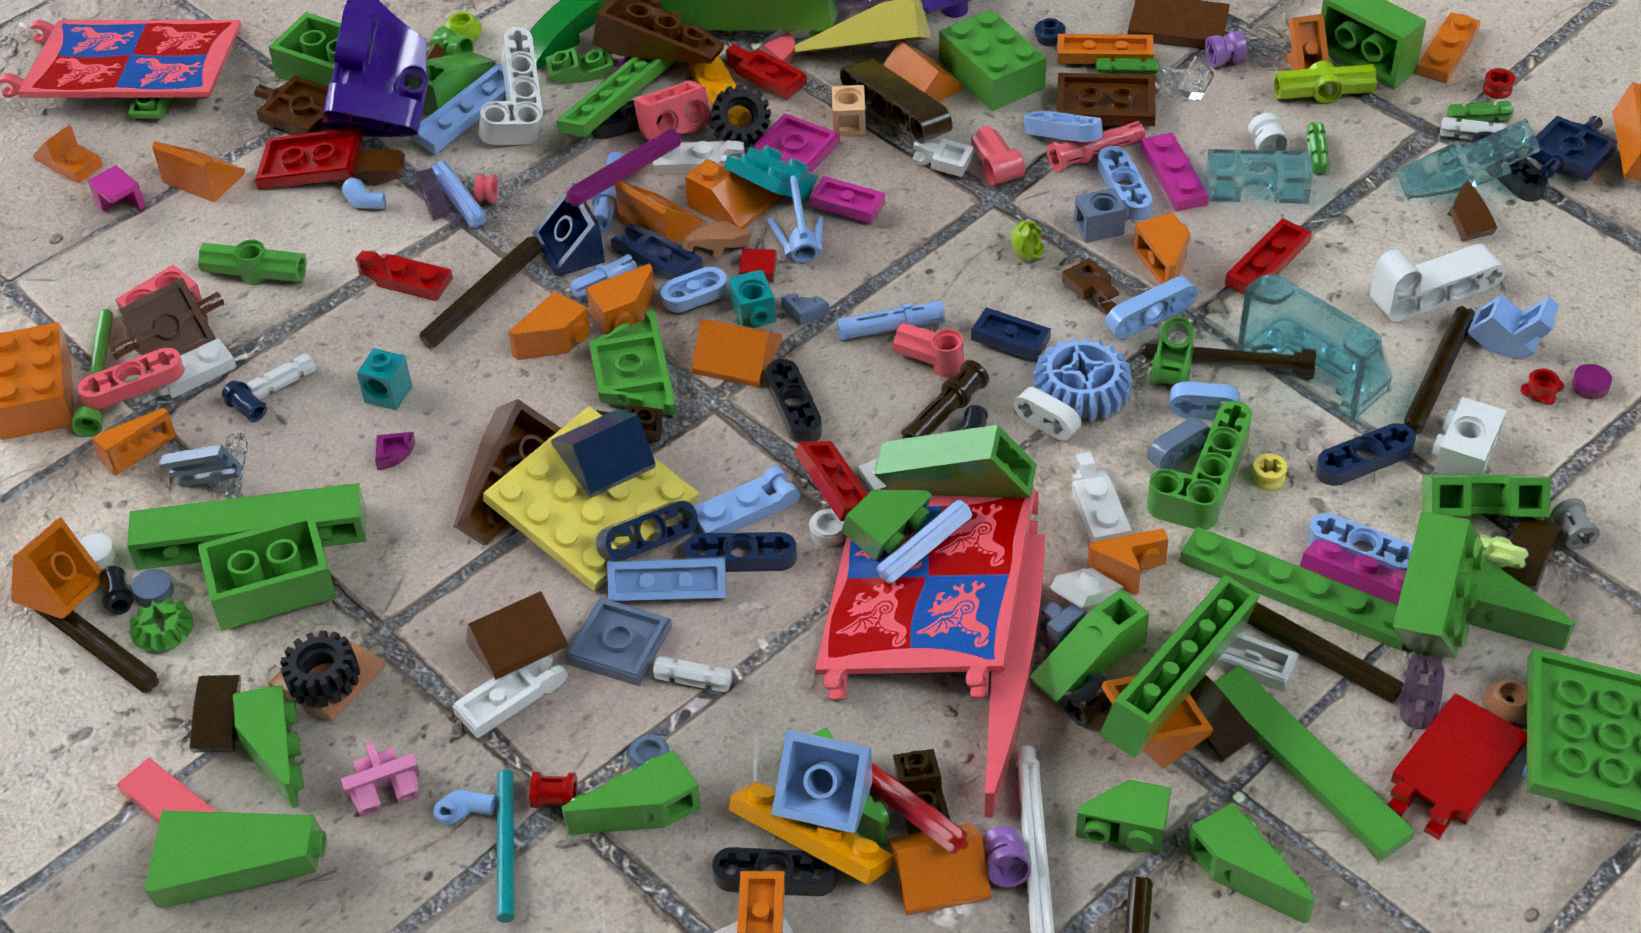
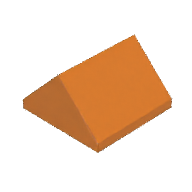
M899 40L883 64L938 102L964 90V84L928 54L902 40Z
M156 141L153 142L152 149L163 183L214 203L244 175L245 168L197 150Z
M619 180L615 185L619 222L625 226H628L630 223L640 225L678 244L699 228L703 222V219L655 191Z
M701 319L692 373L760 388L766 375V368L772 362L783 339L782 334L717 320Z
M62 517L54 520L13 555L11 602L60 619L66 617L102 584L99 576L102 570Z
M1136 675L1103 682L1101 687L1112 704ZM1190 694L1143 748V751L1162 769L1206 739L1213 731L1212 726Z
M971 823L958 825L967 832L966 841L968 846L965 850L960 849L956 854L947 851L924 832L887 838L889 851L894 854L892 863L906 916L991 899L982 834Z

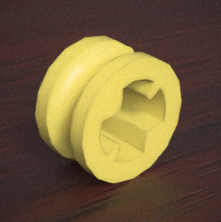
M1267 453L1258 456L1253 464L1251 477L1253 483L1258 488L1266 491L1280 489L1285 484L1287 463L1277 454Z

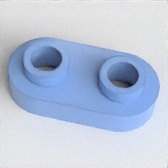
M704 267L665 282L660 289L662 306L670 312L681 313L720 299L727 292V277L725 272L719 268Z

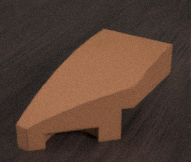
M719 221L704 226L685 239L682 249L690 252L701 250L714 258L721 259L724 247L748 246L752 233L727 221Z

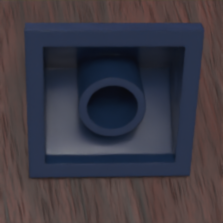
M566 191L532 232L543 245L542 252L554 275L559 277L605 262L600 225L587 202L578 207H573L570 202L567 203L565 201Z
M614 410L551 439L552 446L590 498L655 468L656 463L638 414Z

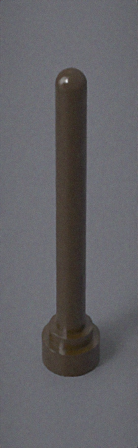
M1144 343L1140 348L1141 354L1145 357L1154 358L1155 353H1157L1158 344ZM1194 347L1191 359L1192 361L1292 369V373H1298L1299 377L1314 378L1317 350L1302 348L1301 352L1294 351V355Z

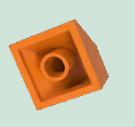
M709 159L704 160L685 177L688 207L717 222L727 221L742 229H746L782 197L780 194H776L723 168L724 164Z

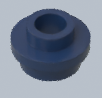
M1046 18L1039 21L1034 27L1037 41L1041 45L1049 47L1057 45L1058 34L1066 33L1065 25L1054 18Z

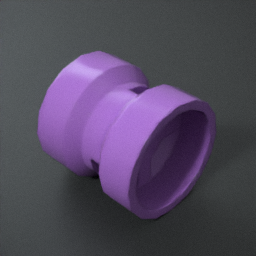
M1240 30L1229 32L1225 37L1220 35L1207 37L1205 50L1211 67L1224 66L1229 61L1235 64L1244 62L1247 59V44Z
M998 826L989 830L982 840L990 880L1000 887H1013L1023 883L1030 875L1031 864L1025 852L1022 834L1018 829L1011 826Z

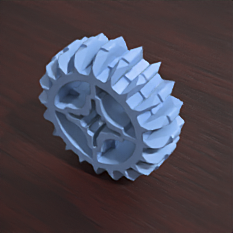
M1072 337L1067 344L1058 340L1055 348L1047 347L1044 355H1039L1035 370L1033 371L1034 388L1069 405L1077 412L1080 419H1088L1092 424L1098 416L1107 420L1110 413L1118 414L1121 405H1126V401L1129 398V390L1132 387L1130 363H1127L1124 359V353H1116L1114 345L1104 347L1102 340L1096 343L1089 342L1087 337L1084 341H1076Z

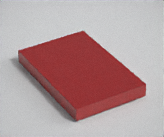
M360 127L268 138L255 178L258 189L352 178L357 152L360 151L363 140Z

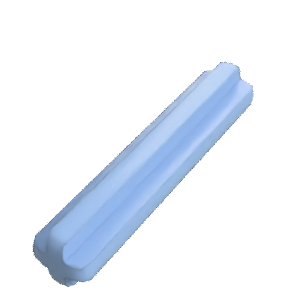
M440 160L438 163H433L430 167L432 176L467 223L473 228L484 225L486 223L485 212L447 162Z
M956 500L878 564L876 569L881 579L888 584L894 583L971 519L970 507L961 500Z

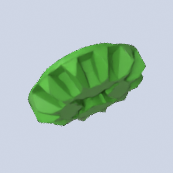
M169 597L162 603L152 600L148 608L138 607L137 616L129 619V634L133 643L140 649L149 652H162L178 646L189 636L193 628L191 611L187 609L183 601L174 603ZM159 618H163L165 621V630L162 632L160 627L157 628L156 620Z

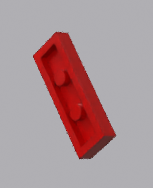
M1282 218L1226 273L1225 285L1255 299L1310 243L1312 232Z
M832 441L798 443L795 455L838 519L845 521L846 515L868 495L867 491Z

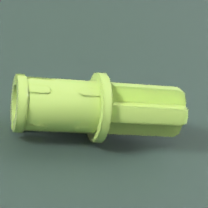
M1479 534L1484 547H1487V559L1491 562L1496 563L1501 568L1510 566L1521 569L1526 565L1524 559L1529 555L1525 548L1513 545L1509 539L1502 536L1491 538L1485 534Z

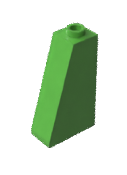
M991 425L882 442L874 475L890 490H927L932 495L1030 498L1037 464L999 425Z
M162 810L144 891L156 907L166 908L314 873L317 870L319 857L325 855L327 835L325 831H322L314 815Z

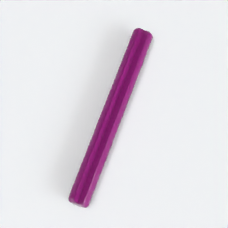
M674 129L663 132L566 189L567 196H565V201L567 203L570 202L573 207L580 206L615 185L618 180L622 181L679 147L681 144L680 139L682 138L681 134L676 133Z

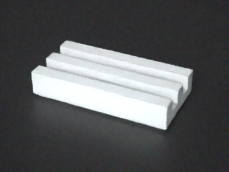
M1240 633L1231 646L1246 650V652L1228 647L1213 665L1228 672L1240 665L1257 682L1284 691L1288 679L1292 675L1293 668L1297 664L1299 653ZM1261 656H1262V657H1265V658H1268V659H1271V660H1274V661H1277V662L1282 663V664H1285V665L1283 666V665H1280V664H1278V663H1275V662H1272V661L1263 659V658H1261Z

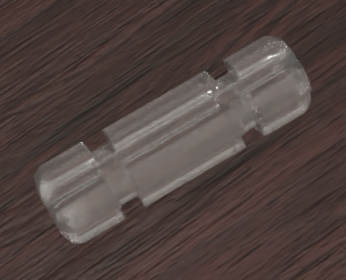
M231 433L226 439V449L243 466V470L239 478L219 481V488L224 496H236L241 491V480L246 461L245 454L248 449L246 436L242 433L237 435Z

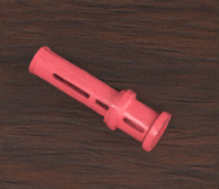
M1135 121L1122 127L1104 131L1103 137L1095 141H1068L1062 144L1057 142L1050 143L1047 148L1048 161L1056 172L1064 171L1066 166L1072 164H1087L1104 147L1118 146L1122 148L1141 142V139L1145 138L1144 127L1139 121Z

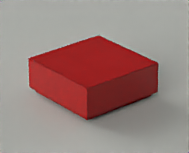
M742 248L739 275L763 270L767 281L774 282L777 250Z

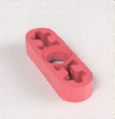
M161 348L86 376L79 382L77 390L84 406L98 410L178 380L184 373V365L177 350ZM130 375H140L135 381L123 382Z

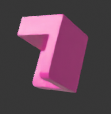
M117 165L88 180L96 206L103 212L125 199L139 210L146 207L138 182Z

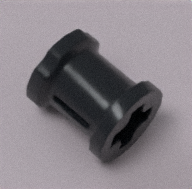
M1098 673L1090 674L1086 678V683L1074 693L1067 692L1062 696L1061 704L1064 711L1078 725L1084 726L1091 721V715L1103 706L1108 707L1112 705L1101 687L1103 682L1107 680Z

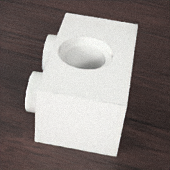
M1462 397L1457 410L1449 409L1443 426V430L1447 431L1446 435L1438 434L1434 443L1432 455L1437 456L1434 472L1439 474H1484L1500 437L1507 410Z

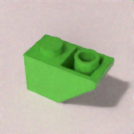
M872 490L846 515L842 532L871 558L877 561L885 552L890 555L899 548L905 539L903 534L910 527L916 530L924 523L930 515V511L927 508L932 494L927 490Z
M1130 779L1079 806L1076 837L1087 839L1096 844L1109 843L1129 847L1136 852L1149 851L1160 854L1172 788Z

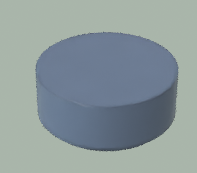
M150 569L140 573L134 579L132 591L140 605L149 607L152 600L162 603L167 597L171 598L174 586L167 572L161 569Z
M653 734L636 738L628 749L629 763L632 770L644 765L652 757L662 756L669 752L668 743L662 737Z

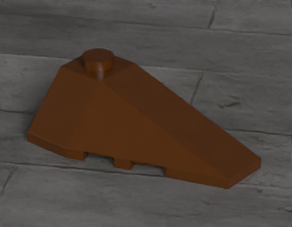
M609 0L596 15L592 45L604 49L610 54L624 57L711 64L724 49V43L700 27L688 26L683 23L681 15L673 10L668 13L659 7V0Z
M519 399L497 407L481 439L453 527L483 546L487 545L509 522L483 501V493L561 428Z

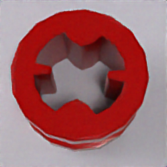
M1490 69L1485 75L1483 92L1495 99L1509 97L1515 82L1514 74L1507 69Z

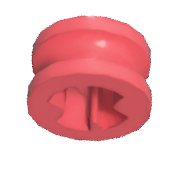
M479 173L476 176L474 196L477 203H483L484 200H487L489 204L496 203L498 179L495 174H490L488 178L484 174Z

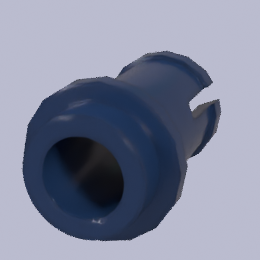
M234 380L227 383L223 388L222 397L224 398V403L229 407H235L250 422H257L266 414V403L253 395L248 390L246 383Z

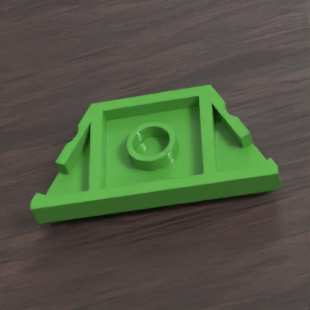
M655 308L645 311V319L630 326L625 322L614 328L611 333L603 334L589 342L601 403L623 407L629 404L663 409L662 414H677Z

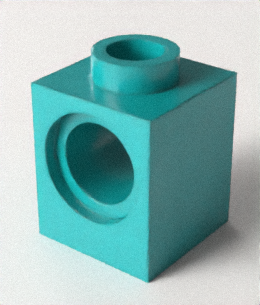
M763 270L729 277L730 301L741 326L755 328L776 322L775 297Z
M373 348L357 371L364 403L396 411L412 388L408 364L404 355Z

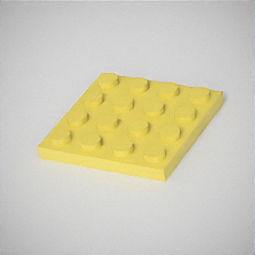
M588 406L483 493V501L595 592L608 581V561L599 555L596 548L597 535L603 528L670 502L687 501L694 505L698 501L699 492L654 457L655 468L590 498L551 444V439L602 416L592 407ZM678 513L676 517L669 520H664L666 526L671 525L682 514ZM645 520L641 525L640 532L643 539L648 542L654 536V527L651 522ZM629 537L615 538L611 542L612 549H617V546L622 543L630 542ZM635 556L630 557V558L625 559V560H632Z

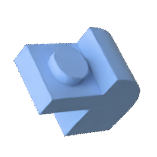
M1501 294L1476 311L1468 334L1490 352L1513 359L1529 357L1535 354L1540 339L1545 337L1555 326L1554 318L1559 305L1548 296L1522 312Z

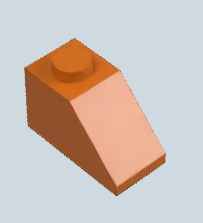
M1173 212L1136 224L1134 251L1160 284L1180 275L1187 258L1188 243L1191 240L1189 229L1178 220Z
M650 263L586 287L590 314L604 334L611 333L614 328L625 322L632 326L643 319L644 312L647 311L656 293L653 267Z
M556 291L508 331L512 355L518 360L567 354L579 343L585 341L591 333L587 307Z

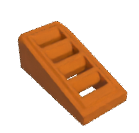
M161 408L108 429L91 439L102 464L113 474L118 475L177 437L168 411L165 408ZM158 426L159 432L154 433L153 428Z

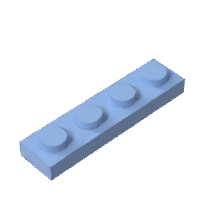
M496 64L420 123L419 133L411 136V140L436 155L480 120V112L484 104L492 101H505L506 91L502 65Z

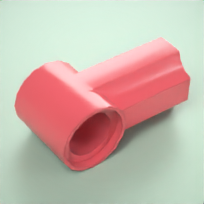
M984 126L979 128L977 133L971 137V146L974 147V151L982 161L985 177L991 186L1025 176V164L1020 151L1016 148L1010 150L997 130L992 129L990 126Z
M902 323L896 330V336L893 341L894 352L933 364L935 373L943 377H954L960 372V367L964 363L963 336L960 332L952 329H942L935 333Z

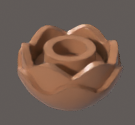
M1501 679L1487 688L1482 698V704L1486 707L1487 711L1515 726L1527 723V685L1514 679Z

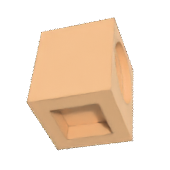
M864 85L832 86L833 131L839 133L840 136L866 135Z

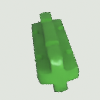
M1099 58L1096 62V73L1155 75L1156 78L1159 74V61L1157 59H1145V62H1141V58H1115V61H1110V58Z
M1509 101L1497 102V105H1494V102L1466 103V107H1463V104H1451L1447 109V117L1457 118V122H1461L1462 119L1494 122V118H1497V121H1509L1513 116L1512 103Z
M1313 122L1309 123L1306 131L1311 161L1310 166L1314 174H1326L1329 171L1330 165L1325 126L1321 122L1316 124Z

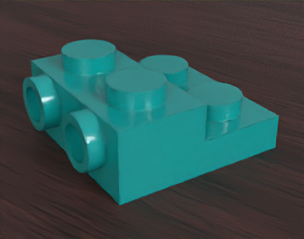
M764 145L763 149L749 147L747 154L743 153L741 158L728 155L723 168L763 188L789 197H793L790 177L796 176L800 197L804 200H809L818 175L807 170L809 167L807 163L792 157L787 161L781 157L783 152L768 145Z

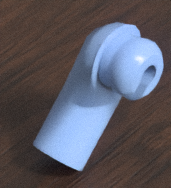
M348 178L343 183V195L354 208L385 209V193L367 192L362 181L356 178Z
M455 790L435 804L433 814L435 819L443 825L455 824L471 813L493 816L497 806V796L467 790Z

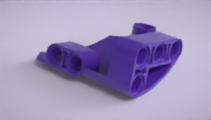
M347 0L343 10L335 49L334 71L331 83L329 82L323 111V125L331 130L360 127L363 136L407 137L417 135L419 133L428 87L426 38L402 22L379 0ZM415 80L420 83L421 87L410 89L405 85V82Z

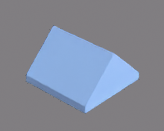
M787 730L772 815L856 833L872 785L871 747Z

